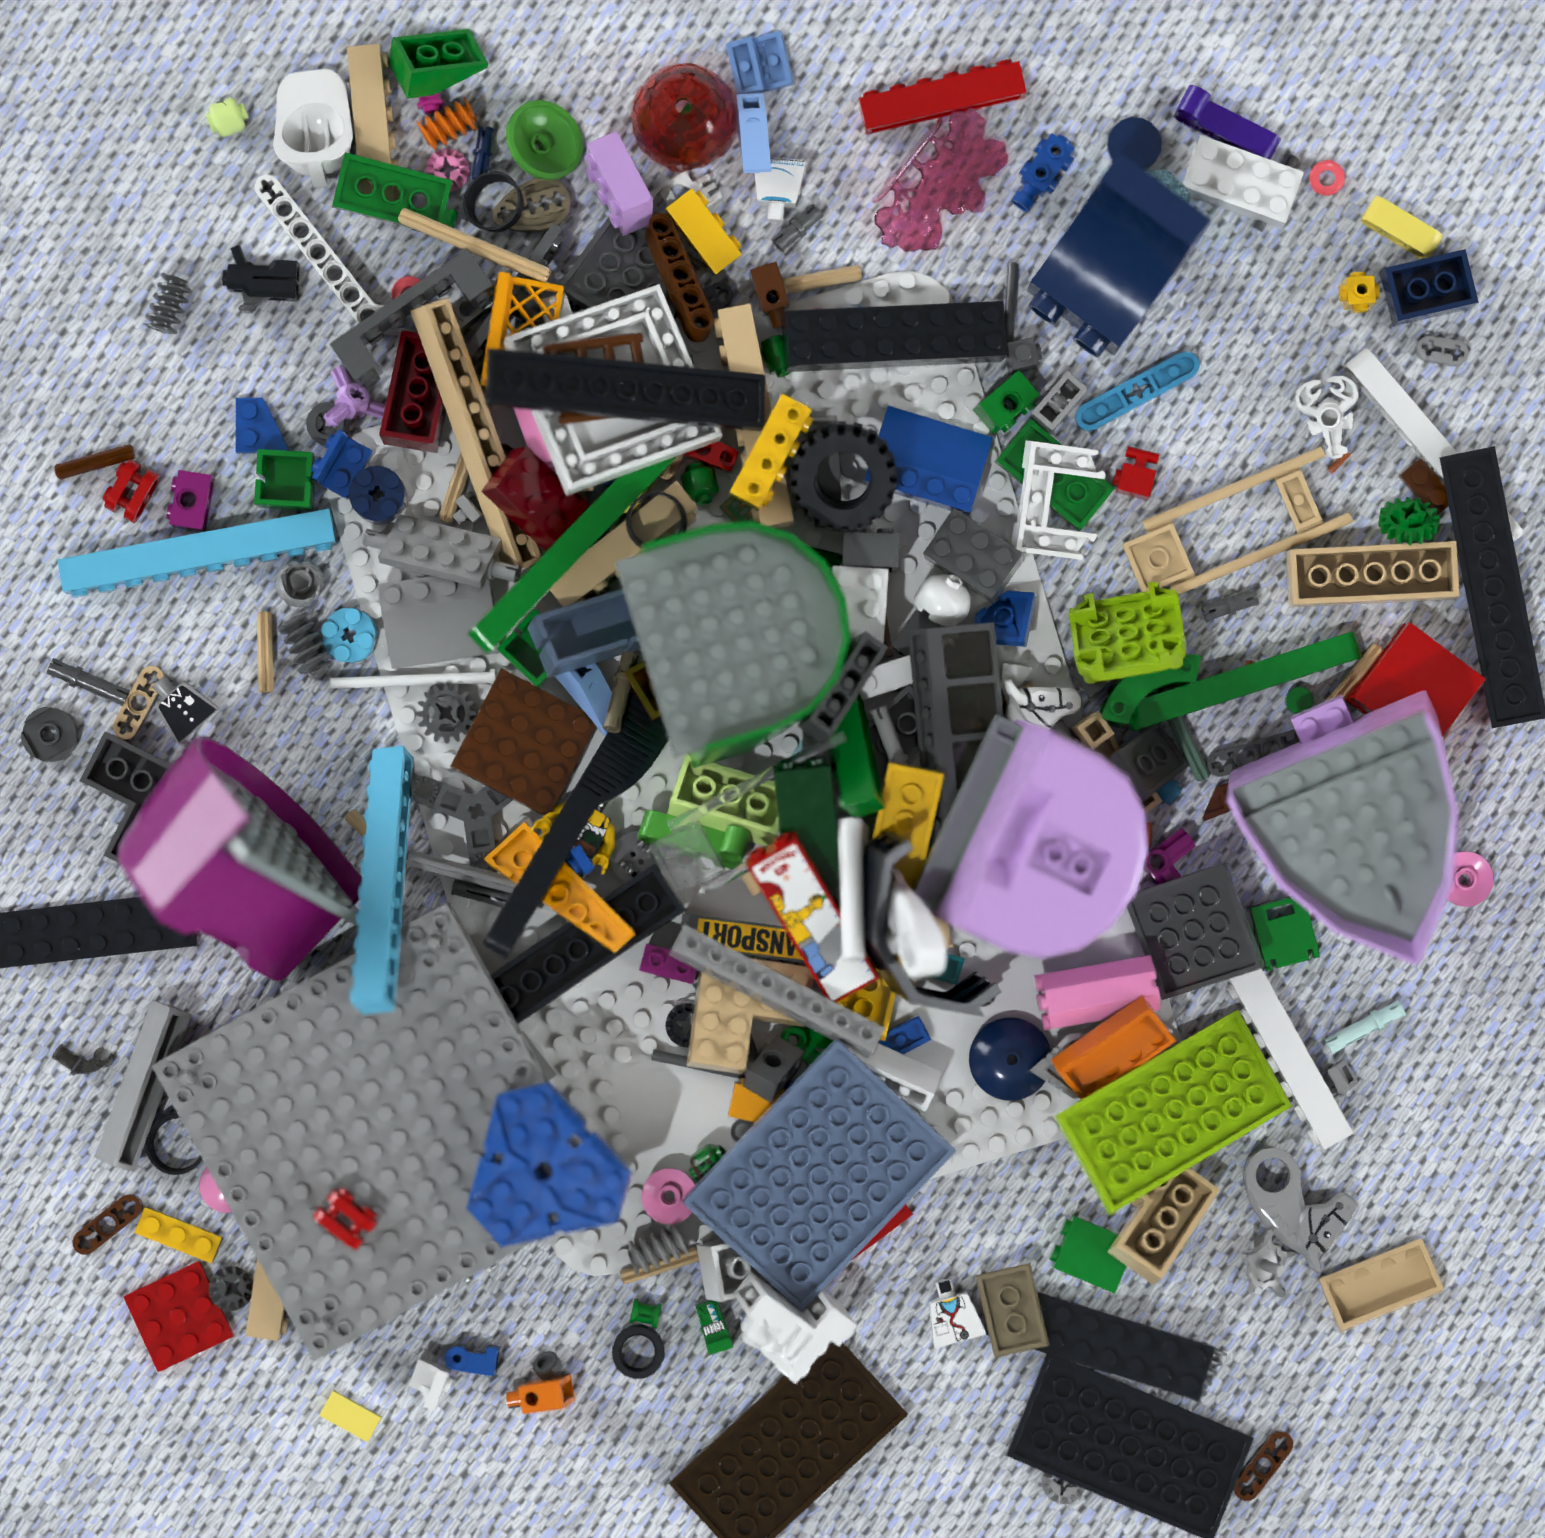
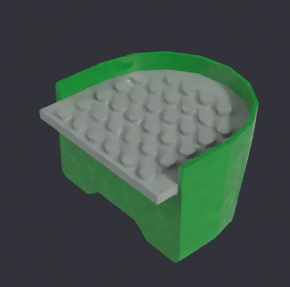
M753 521L714 524L644 543L637 556L615 562L674 758L686 754L690 755L693 768L748 753L782 734L812 712L839 679L850 641L846 598L826 561L795 535Z

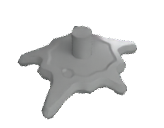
M1270 1229L1259 1246L1253 1251L1242 1255L1243 1260L1247 1262L1248 1290L1250 1293H1254L1257 1287L1261 1289L1269 1287L1279 1297H1284L1285 1293L1279 1284V1276L1284 1273L1285 1260L1295 1256L1297 1252L1294 1250H1282L1279 1244L1272 1243L1274 1230Z

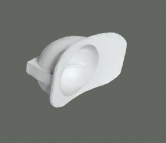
M330 69L294 72L288 74L282 80L277 91L274 150L277 157L287 163L292 170L304 176H311L314 187L327 186V174L335 172L342 166L345 152H350L353 140L347 90L341 77Z

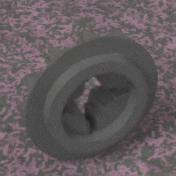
M323 402L316 405L307 416L306 428L308 434L315 442L321 445H325L331 433L334 432L328 428L322 430L324 423L320 416H324L335 406L334 402ZM345 418L334 428L336 430L334 434L340 429L347 435L350 432V420Z
M228 1266L218 1270L212 1276L209 1283V1295L217 1307L226 1311H236L247 1305L251 1299L253 1280L247 1271L237 1266ZM239 1279L240 1281L237 1283L236 1289L241 1297L238 1294L231 1293L224 1298L227 1287L222 1280L231 1284Z

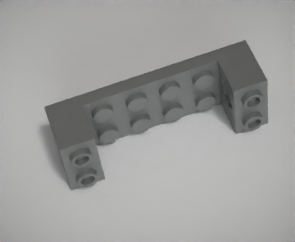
M468 249L462 251L330 343V346L360 388L373 386L381 379L379 375L383 373L365 345L368 343L373 345L379 342L384 337L383 333L391 327L397 329L407 321L406 317L411 314L410 311L430 304L428 301L436 296L439 298L445 296L453 289L451 285L454 283L473 309L477 307L483 309L493 302L495 290L493 284Z

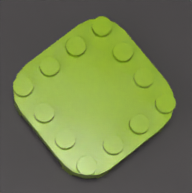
M1148 582L1149 591L1095 600L1094 593L1083 595V602L1075 608H1069L1068 615L1075 663L1079 674L1084 677L1086 683L1093 684L1098 681L1149 674L1169 668L1177 669L1183 665L1187 645L1179 597L1175 589L1171 591L1161 588L1159 582Z

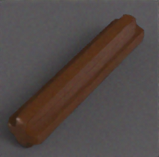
M131 444L56 464L54 466L55 474L58 479L62 480L129 461L135 458V451Z

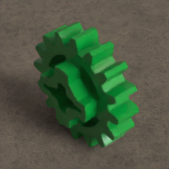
M1406 497L1405 501L1396 498L1395 504L1387 502L1386 508L1380 509L1378 527H1381V534H1387L1388 540L1396 538L1397 544L1402 543V541L1407 542L1408 545H1412L1413 541L1423 544V538L1432 540V534H1437L1440 515H1437L1436 508L1430 509L1431 503L1421 504V499L1419 498L1415 501L1411 500L1410 497Z

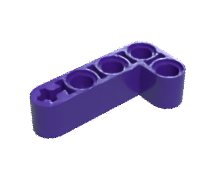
M1195 85L1188 86L1174 114V118L1177 121L1214 140L1271 160L1281 141L1277 134L1210 101L1211 95L1206 90Z

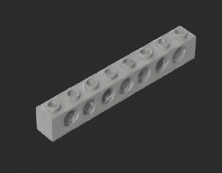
M684 925L668 954L832 1040L837 1038L847 1048L865 1057L873 1054L885 1030L882 1026L687 925Z

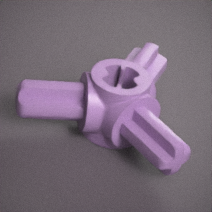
M340 365L332 370L331 374L338 387V391L336 392L335 406L324 415L328 426L336 427L345 418L353 420L358 417L362 418L364 414L380 419L383 418L385 404L370 400V394L365 387L360 388L357 383H353L344 366Z

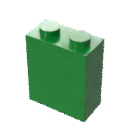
M1072 1215L1070 1220L1065 1219L1060 1230V1234L1063 1235L1060 1246L1055 1244L1049 1260L1053 1261L1052 1267L1115 1294L1126 1265L1107 1251L1119 1234Z

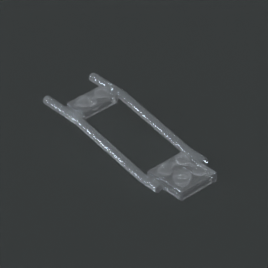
M841 731L786 759H793L795 762H803L813 756H821L823 759H827L823 752L846 742L847 737ZM830 765L837 825L839 819L852 818L847 810L843 811L838 798V795L842 794L841 788L836 783L834 771ZM773 766L698 807L667 821L673 833L651 843L649 848L675 895L701 883L704 892L708 893L750 872L746 861L726 872L720 857L698 819L773 779Z

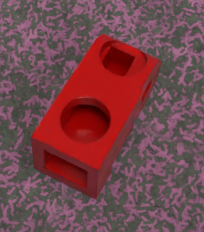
M718 441L684 453L683 456L731 473L739 452Z

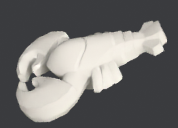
M1345 376L1328 378V383L1340 385V389H1336L1333 386L1329 387V389L1342 401L1339 403L1337 400L1327 397L1317 407L1314 405L1322 395L1323 389H1318L1314 394L1312 389L1322 384L1321 380L1306 382L1297 390L1295 396L1296 407L1303 414L1317 419V421L1309 420L1307 424L1312 435L1323 433V437L1329 446L1324 451L1325 457H1331L1332 459L1341 458L1343 454L1348 453V448L1341 445L1342 429H1351L1353 427V413H1348L1345 416L1344 413L1356 403L1359 397L1357 385L1352 379Z

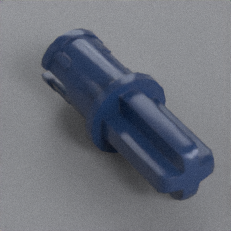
M484 126L478 127L476 148L472 150V155H474L472 180L489 171L490 158L494 157V153H492L494 128L486 126V130H484Z

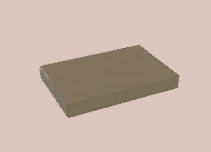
M1031 1263L975 1275L994 1358L1050 1345Z

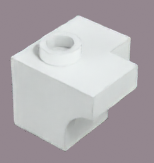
M420 1357L408 1386L419 1390L423 1394L425 1408L435 1411L442 1393L449 1392L454 1377L449 1376L450 1368Z

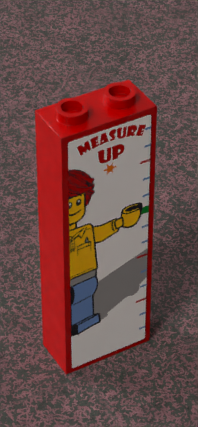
M795 831L791 834L783 833L773 840V844L766 848L763 846L758 847L749 853V857L746 858L747 868L827 999L836 1003L880 979L878 969L866 950L864 960H843L841 908Z

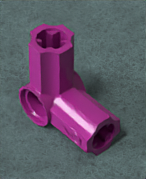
M1180 827L1153 849L1148 850L1143 870L1149 873L1156 884L1181 877L1173 863L1196 847L1192 838ZM1154 854H1157L1161 859V865L1156 870L1150 866L1149 862L1150 857Z

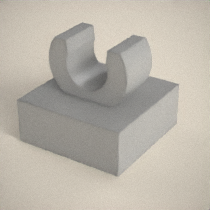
M473 492L463 494L455 501L461 508L453 515L459 524L466 523L469 519L472 522H476L484 518L478 498Z
M1345 1059L1335 1063L1322 1076L1324 1080L1328 1078L1333 1080L1335 1086L1329 1089L1331 1094L1337 1091L1343 1094L1358 1084Z

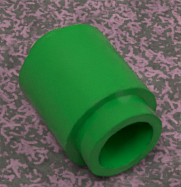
M776 335L762 341L761 345L763 348L761 352L770 375L776 374L777 378L792 373L785 372L782 335Z

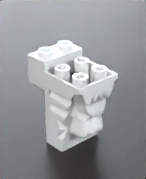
M750 1272L733 1293L747 1314L741 1324L743 1332L741 1338L744 1343L759 1349L765 1357L772 1360L775 1364L774 1366L795 1384L800 1378L807 1375L817 1357L825 1353L830 1341L840 1346L844 1340L851 1337L854 1328L857 1326L843 1304L824 1290L803 1311H800L784 1295Z

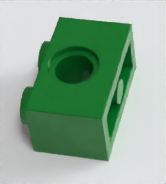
M1018 370L972 410L993 435L1000 429L1005 433L1017 423L1014 419L1015 416L1020 412L1025 416L1036 406L1034 400L1040 394ZM1003 399H1009L1012 402L1013 410H1008L1004 407Z

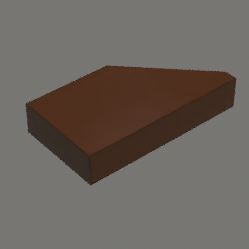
M1229 782L1215 787L1202 816L1203 822L1232 811L1227 801Z

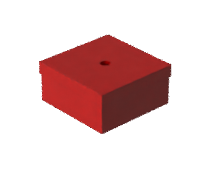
M1409 622L1401 625L1383 649L1382 654L1346 699V702L1365 715L1415 693L1426 691L1437 714L1443 737L1486 679Z

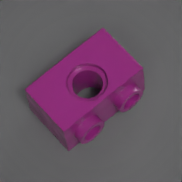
M178 470V476L173 477L171 492L174 493L173 503L168 504L166 519L170 520L169 524L171 526L206 532L215 478L212 475ZM194 494L196 496L195 504L189 508L184 507L183 500L185 496Z
M650 944L645 945L639 971L694 984L697 969L668 955L670 949Z

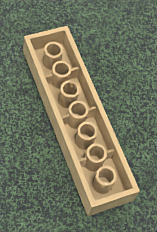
M751 304L719 309L718 318H714V328L717 340H723V345H719L722 366L728 365V370L732 372L765 375ZM766 379L764 427L772 413ZM736 429L738 447L744 446L745 453L741 454L742 467L762 431ZM784 475L781 482L775 481L771 491L775 493L768 507L762 505L760 511L751 508L753 522L778 530L794 527V518Z

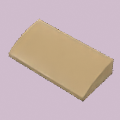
M1422 1238L1319 1278L1321 1288L1339 1333L1444 1291V1287Z

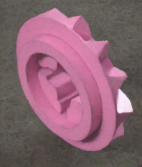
M444 148L433 153L427 161L425 173L447 179L444 172H439L440 169L444 168L445 159H447L450 167L459 168L451 171L449 179L453 180L450 192H454L463 187L467 182L470 171L469 164L465 156L456 149Z

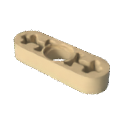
M148 666L141 671L113 723V731L117 737L131 740L138 735L159 696L152 688L155 683H152L149 691L154 692L152 697L138 689L140 685L143 688L147 687L149 680L146 679L147 674L152 675L156 671L158 679L165 676V673L160 668ZM138 695L144 696L147 700V706L142 711H136L132 706L133 699ZM128 709L132 714L141 717L139 721L133 718L130 723L133 731L131 733L126 732L123 735V729L119 726L121 722H128L130 716L125 715Z

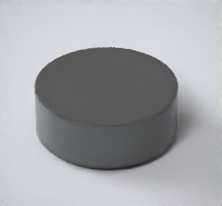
M552 1351L540 1354L533 1362V1370L542 1380L555 1377L562 1367L560 1358Z

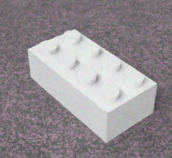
M1200 135L1179 193L1254 220H1261L1270 226L1282 229L1286 224L1304 172Z

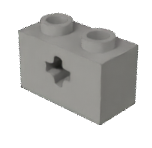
M1067 371L1031 412L1029 418L1047 433L1051 434L1083 398L1088 388Z

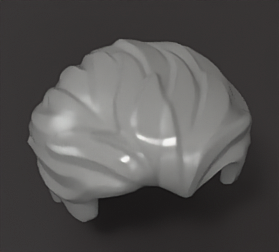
M290 560L279 571L275 582V589L280 598L289 606L306 607L320 596L324 585L323 573L311 561L299 562L298 560Z

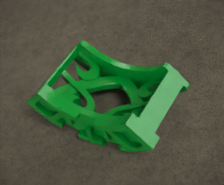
M1186 654L1183 658V665L1177 669L1169 668L1149 674L1124 677L1115 685L1103 702L1099 711L1102 719L1109 726L1123 729L1125 724H1129L1135 708L1147 694L1165 687H1180L1196 682L1201 656Z

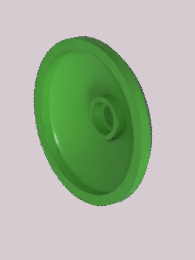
M545 100L529 101L515 110L508 121L506 139L509 151L515 162L528 174L542 180H558L569 175L580 163L583 154L581 131L574 118L559 105ZM534 143L539 146L540 150L535 147Z

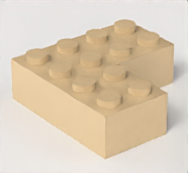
M752 959L812 990L814 977L808 967ZM699 971L686 1066L742 1074L746 1070L752 1020L804 1027L805 1025Z
M1188 1168L1131 1202L1136 1209L1107 1252L1149 1283L1155 1284L1164 1277L1220 1189L1191 1168Z

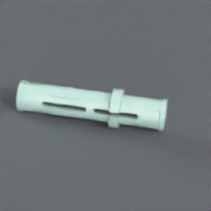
M1396 1000L1394 1003L1378 1011H1371L1369 1016L1324 1038L1330 1052L1334 1054L1377 1030H1384V1026L1405 1017L1406 1013L1400 1002Z

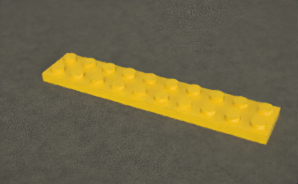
M889 761L882 790L885 809L877 813L872 841L887 830L909 841L913 850L897 860L892 868L900 871L908 888L912 890L925 863L944 772ZM899 953L894 954L895 958L902 967V962ZM878 971L880 979L836 1003L885 1028L880 1040L886 1041L896 994L890 990Z

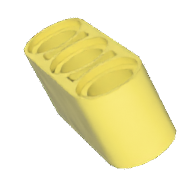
M1380 196L1373 198L1361 218V222L1365 226L1420 259L1431 257L1443 238L1439 231Z

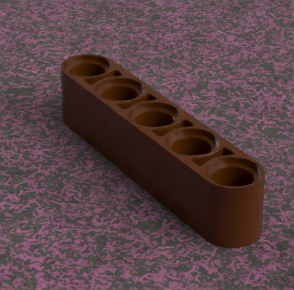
M656 213L649 219L644 235L646 243L686 336L693 342H703L709 337L714 324V316L672 219L667 214ZM654 228H659L663 232H657ZM664 252H670L674 256H668ZM674 275L681 276L684 280H679ZM684 299H690L694 304L687 303ZM695 323H700L705 328H700L696 326Z

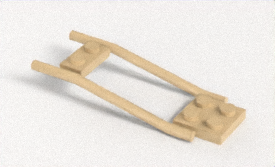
M1320 446L1274 467L1143 520L1142 522L1147 534L1122 544L1141 591H1149L1148 582H1159L1161 588L1169 585L1171 590L1175 589L1177 594L1180 595L1352 523L1353 520L1349 512L1323 523L1300 467L1325 457L1322 447ZM1274 478L1298 534L1195 576L1172 520Z

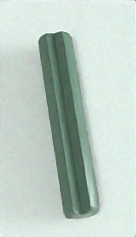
M1180 716L1168 720L1167 722L1185 758L1190 764L1195 779L1199 782L1210 777L1211 773L1183 717Z

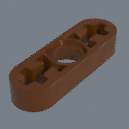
M128 1194L118 1199L74 1235L72 1245L75 1251L82 1255L96 1251L142 1213V1200L134 1194ZM125 1200L128 1202L134 1201L136 1203L134 1206L135 1213H125L121 1217L125 1220L122 1224L120 1217L112 1210L116 1208L118 1213L126 1207ZM105 1216L112 1217L115 1221V1228L112 1232H105L100 1226L101 1220ZM96 1231L103 1237L101 1241L98 1236L91 1240L90 1245L92 1247L90 1249L87 1246L83 1248L80 1246L82 1242L81 1235L88 1237Z
M1282 1430L1272 1432L1243 1468L1233 1490L1239 1499L1251 1501L1256 1498L1291 1453L1294 1443L1288 1433ZM1276 1437L1278 1439L1286 1437L1284 1443L1287 1447L1284 1450L1279 1448L1274 1453L1279 1457L1277 1461L1271 1455L1264 1452L1267 1448L1271 1452L1276 1447V1444L1273 1442ZM1260 1458H1267L1271 1463V1467L1266 1473H1259L1255 1468L1256 1461ZM1251 1470L1256 1477L1262 1480L1258 1483L1254 1479L1250 1485L1253 1489L1250 1494L1244 1492L1242 1495L1240 1494L1242 1488L1239 1484L1242 1481L1244 1483L1249 1482L1252 1477L1247 1473Z

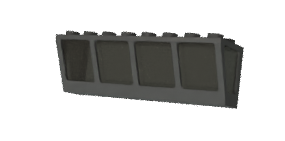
M994 623L908 631L921 768L944 772L928 846L929 853L995 714L1003 717Z

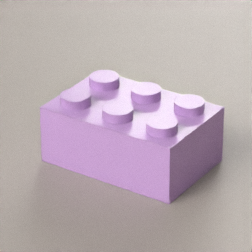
M615 131L587 143V155L584 158L588 167L585 168V173L590 183L595 182L599 189L597 195L602 206L607 205L611 212L609 213V218L615 229L619 227L622 235L625 236L647 226L649 219L653 215V198L618 132Z

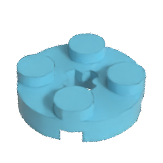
M342 608L335 611L329 616L321 629L326 650L339 662L356 663L365 660L373 653L376 639H378V628L374 619L368 613L354 608ZM347 629L356 631L352 643L350 640H345L344 636Z

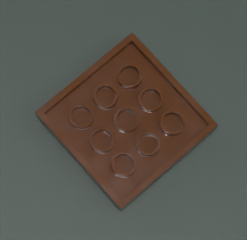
M501 668L450 767L545 816L553 811L596 725L584 711Z

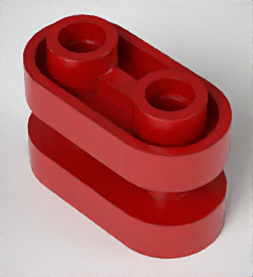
M130 459L127 463L122 462L116 472L118 478L113 487L109 486L102 500L105 501L104 507L114 513L120 507L126 509L124 518L132 523H136L158 486L161 476L152 470L147 471L145 475L140 474L141 464ZM135 483L138 487L130 500L126 497Z
M342 1187L340 1190L333 1188L326 1197L332 1205L328 1210L319 1206L313 1214V1218L347 1246L358 1250L364 1242L363 1237L359 1233L362 1229L372 1232L378 1224V1221L375 1219L377 1214L368 1206L363 1205L361 1207L354 1202L353 1199L355 1197L348 1190ZM342 1212L354 1223L348 1226L337 1215Z

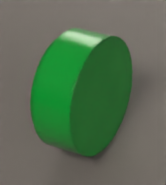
M1295 687L1286 694L1285 706L1289 712L1297 714L1313 706V695L1304 687Z

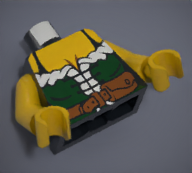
M565 802L555 806L552 812L537 820L530 829L531 832L535 828L543 831L539 838L540 840H543L549 832ZM608 802L596 806L572 847L575 848L580 845L587 857L592 859L591 863L593 866L598 864L603 867L601 874L606 873L608 861L615 849V828L611 824L612 819L602 814Z

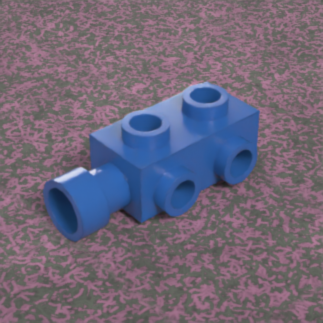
M1051 133L1047 140L1045 138L1040 140L1034 150L1037 153L1036 157L1032 162L1027 160L1019 172L1022 175L1020 183L1024 186L1011 199V202L1016 207L1029 213L1035 204L1034 199L1037 195L1043 198L1046 192L1049 194L1053 193L1060 182L1056 177L1061 170L1067 172L1075 160L1071 156L1074 147L1071 146L1072 142L1068 138L1060 134L1056 136ZM1055 147L1061 153L1059 155H1053L1051 153V149ZM1041 170L1046 175L1040 178L1035 172Z

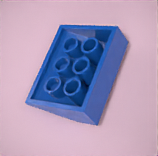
M888 405L878 437L880 439L883 438L887 442L888 448L895 458L897 482L894 494L949 511L956 508L966 516H969L993 437ZM869 469L867 471L864 481V485L867 486L870 482Z

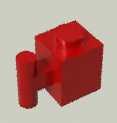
M1127 446L1125 457L1133 458L1135 462L1134 465L1124 463L1121 469L1116 468L1112 482L1113 485H1117L1115 493L1148 500L1156 470L1145 468L1146 462L1157 464L1160 454Z

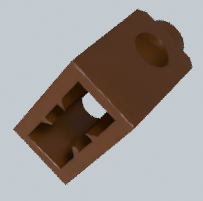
M775 261L751 269L749 272V278L762 316L769 315L773 329L782 327L781 317L790 306L780 271ZM775 295L778 301L776 303H769L767 296Z

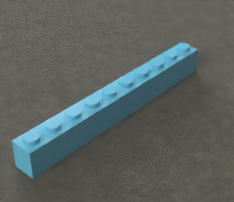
M324 509L57 559L63 592L71 594L72 598L87 596L89 590L98 589L99 593L111 592L115 590L116 585L126 584V588L143 585V580L153 579L154 583L170 580L169 575L180 574L181 578L197 575L196 570L207 569V572H217L224 570L223 565L233 563L234 567H244L251 565L250 560L260 558L262 562H271L278 560L277 555L288 553L289 557L305 555L304 550L315 548L316 552L332 550V545L338 544L332 511Z
M405 746L373 749L372 760L369 761L371 777L370 785L367 786V797L369 799L368 809L365 811L367 826L366 834L362 840L364 860L360 864L362 885L358 889L360 910L356 914L358 935L354 939L356 959L352 964L354 983L353 988L350 990L351 1003L363 1015L395 1011L414 757Z

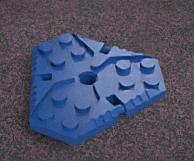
M550 1082L501 1092L496 1097L483 1145L486 1148L485 1154L480 1157L466 1209L501 1247L552 1237L556 1232L560 1231L567 1234L614 1224L620 1218L632 1170L596 1131L590 1133L584 1127L587 1123L585 1119ZM574 1134L582 1141L578 1146L571 1140ZM496 1153L504 1155L503 1161L495 1159ZM542 1162H546L551 1166L552 1175L543 1171ZM557 1212L559 1220L553 1221L551 1213Z

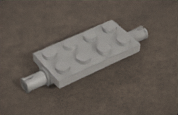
M399 514L390 533L384 534L367 529L365 531L367 534H364L362 538L363 546L381 549L378 555L381 564L482 588L486 579L493 580L496 577L517 583L519 581L517 578L521 576V566L499 562L498 553L502 547L501 538Z

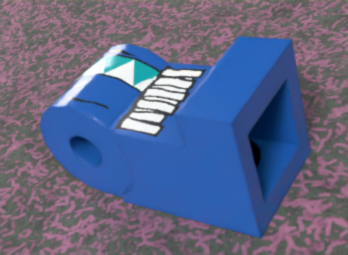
M462 1344L455 1345L446 1352L445 1362L454 1371L495 1376L500 1346L488 1345L486 1352L469 1350V1348Z

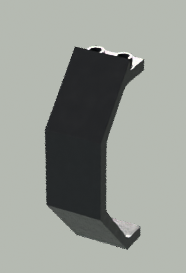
M889 830L885 831L867 844L864 851V936L866 952L890 990L909 1003L985 1017L980 1008L990 1005L995 1000V997L1001 993L1000 988L995 982L990 983L988 978L985 976L981 978L978 972L975 971L952 989L944 992L913 986L885 942L883 932L891 870L897 860L913 850L907 839Z

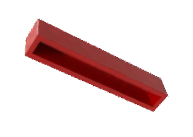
M1006 59L997 62L996 66L986 68L985 65L975 66L969 69L970 72L964 74L954 71L944 74L942 79L932 80L931 77L916 81V85L906 87L905 84H897L889 88L890 91L879 93V90L867 91L863 93V97H859L858 102L865 134H873L1025 99L1027 91L1020 62H1012V59Z

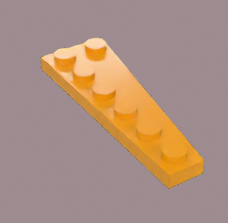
M525 822L484 858L489 866L515 884L518 883L543 841L539 839L540 837L534 831H530L531 828ZM564 862L541 902L610 951L616 953L635 935L634 931Z

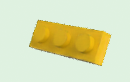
M144 1207L134 1232L211 1264L223 1239L220 1235L149 1207Z

